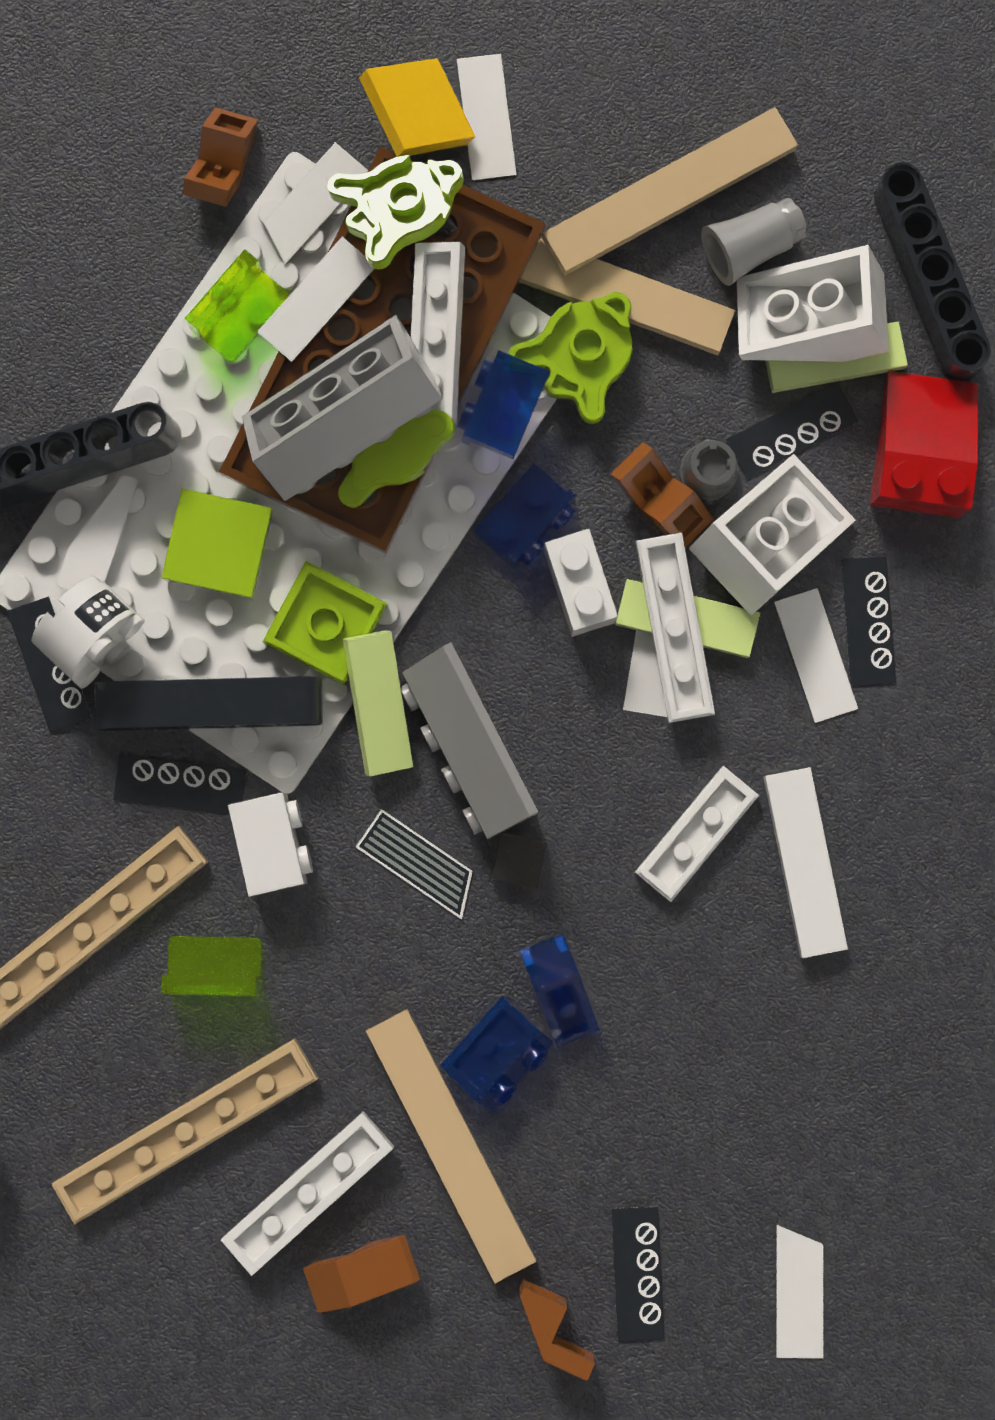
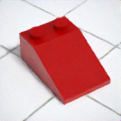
M888 371L886 373L870 506L960 518L970 511L973 505L978 464V383Z

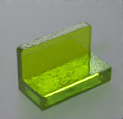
M244 249L184 319L192 332L228 362L234 363L259 335L257 333L258 330L289 297V293L262 270L257 258Z
M171 936L168 944V973L162 975L161 994L257 996L261 994L262 940L260 938Z

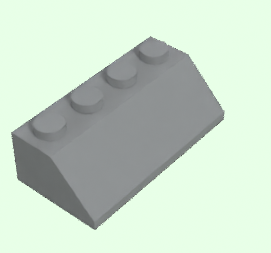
M395 315L243 415L242 420L253 463L283 500L286 501L295 494H301L310 490L318 479L335 468L339 469L347 466L354 460L357 454L372 444L387 440L397 428L412 418L424 416L443 398L433 374L403 324Z
M450 642L402 672L407 683L400 686L401 692L411 711L420 708L428 724L420 729L432 752L441 749L449 765L441 770L453 793L455 794L462 790L469 802L470 807L462 811L474 834L476 835L483 831L488 840L536 815L538 810L452 643Z

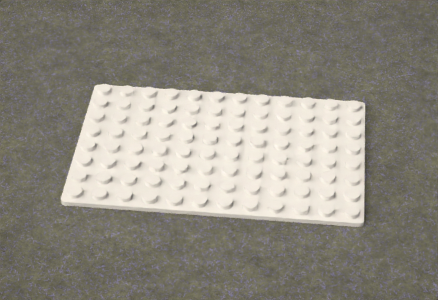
M292 152L286 157L112 411L114 412L142 402L157 403L178 423L181 429L179 446L166 456L58 490L0 574V605L11 610L49 596L56 614L63 606L58 599L68 591L56 585L68 547L122 475L127 474L138 478L139 482L105 583L133 608L145 622L140 630L126 641L131 646L128 654L113 667L108 663L104 664L100 671L114 681L294 676L321 677L323 696L322 725L188 729L286 794L295 791L353 704L350 680L344 686L262 642L305 561L388 603L374 633L385 630L392 631L394 643L557 400V398L549 397L545 392V383L550 376L547 370L517 371L509 364L508 352L510 348L515 344L536 338L542 333L550 319L549 315L514 293L457 408V426L454 437L435 454L387 554L222 476L219 470L243 424L242 416L249 412L278 353V350L257 332L328 253L351 206L340 203L293 257L284 264L264 221L315 165L314 162L298 152ZM415 261L412 263L410 267V271L413 275ZM464 277L463 299L472 297L478 289L477 283L469 277ZM365 279L351 296L357 300L370 298L375 291L374 283L369 279ZM409 298L395 300L390 308L391 314L393 316L397 315L400 320L411 318L413 301ZM338 319L330 326L329 334L338 341L348 340L355 332V325L348 319ZM320 359L315 361L311 365L309 372L327 360ZM161 422L152 425L147 436L155 434L160 429ZM118 436L111 438L106 443L105 450L115 445ZM336 468L318 479L316 483L326 484L333 480L336 475ZM182 488L266 506L274 510L253 599L166 581L161 578ZM378 489L372 492L363 504L372 502L377 496Z

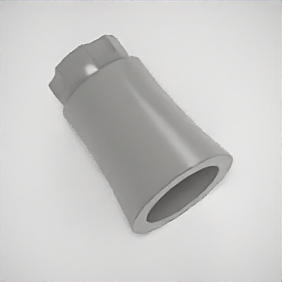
M785 198L776 204L771 202L733 219L704 226L701 231V238L706 257L714 273L721 282L730 286L752 269L791 249L793 244L804 240L807 237V224L801 209L795 205L791 198Z

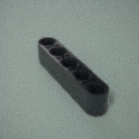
M894 163L887 168L875 188V205L942 371L951 380L967 381L974 377L989 360L991 353L989 341L918 168L910 163ZM892 182L902 184L907 189L908 195L904 197L894 195L890 191L888 184ZM905 224H917L924 231L925 237L920 239L911 237L905 229ZM928 264L936 267L941 274V280L934 281L925 277L922 272V265ZM940 306L952 308L957 314L958 321L955 323L946 322L941 318L938 308ZM962 347L971 351L974 356V364L966 365L961 363L956 357V348Z
M142 402L0 448V509L166 456L179 446L181 429L178 423L157 403ZM161 422L160 429L152 436H147L152 425ZM118 436L115 445L105 450L106 443L111 438ZM74 450L73 457L70 459V461H68L65 464H62L64 456L68 452ZM31 464L30 471L20 478L23 468Z
M294 676L94 683L95 730L140 731L322 725V678Z

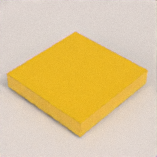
M438 58L365 69L359 77L397 157L465 146L476 137Z

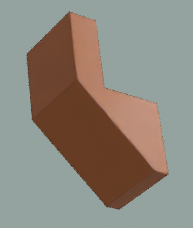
M215 108L202 125L198 160L184 178L182 195L226 207L240 186L257 131L258 119Z
M643 442L611 473V476L630 502L664 535L682 533L685 548L714 520L695 491L673 478L654 449Z
M405 1234L372 1241L348 1255L315 1261L303 1268L318 1313L352 1307L420 1280Z
M523 1279L519 1287L520 1298L543 1361L588 1381L595 1365L593 1352L555 1335L567 1310L566 1298Z

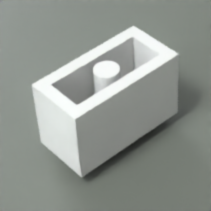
M590 529L545 542L544 554L571 637L614 624L618 615Z
M281 792L228 805L249 897L308 883L306 874L312 873L313 867L307 845L299 847L295 829L303 827L297 800L289 801L288 795Z

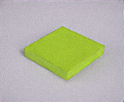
M182 488L161 578L166 581L253 599L274 510L266 506Z
M305 561L262 642L345 686L349 680L343 639L374 633L388 603Z

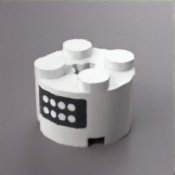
M95 576L85 578L58 599L63 606L54 617L48 612L43 616L34 630L31 639L32 643L81 689L87 687L97 677L101 670L100 668L104 664L108 663L113 667L128 654L131 646L126 641L134 636L145 622L105 582H102Z

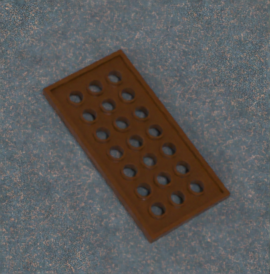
M380 146L368 172L375 169L381 163L397 157L395 152ZM462 185L456 193L450 215L448 216L456 224L457 228L454 234L448 238H438L435 235H431L422 241L416 242H461L465 246L464 277L472 278L478 285L477 292L472 297L463 299L458 406L538 245L546 224L465 185ZM350 206L329 251L343 237L365 256L367 241L352 235L346 226V218L357 209L356 206ZM479 237H490L496 242L498 248L494 255L488 258H481L473 253L471 249L472 243ZM416 243L405 246L398 251L386 268L374 269L366 278L375 285L373 295L366 300H357L350 296L292 362L278 351L249 411L309 373L310 367L315 361L330 359L392 318L393 315L390 312V308L395 300L409 298L413 301L414 275L411 273L410 267L415 261ZM412 317L400 320L411 338ZM338 319L350 320L355 325L353 336L345 341H338L332 338L329 334V329L334 321ZM242 424L219 473L238 484L387 554L435 453L429 464L423 469L425 473L420 477L401 485L382 486L378 488L377 496L372 502L362 504L357 508H351L343 504L338 495L339 487L352 468V462L343 468H336V475L330 482L326 484L316 483L307 492L295 494L284 501L253 463L244 424Z

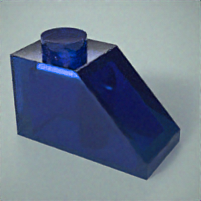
M560 934L519 950L557 1048L599 1032L597 1020L564 935Z

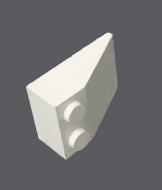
M869 245L745 275L737 280L739 356L742 360L846 362L889 352L884 272Z
M793 454L713 522L689 549L752 616L856 520Z

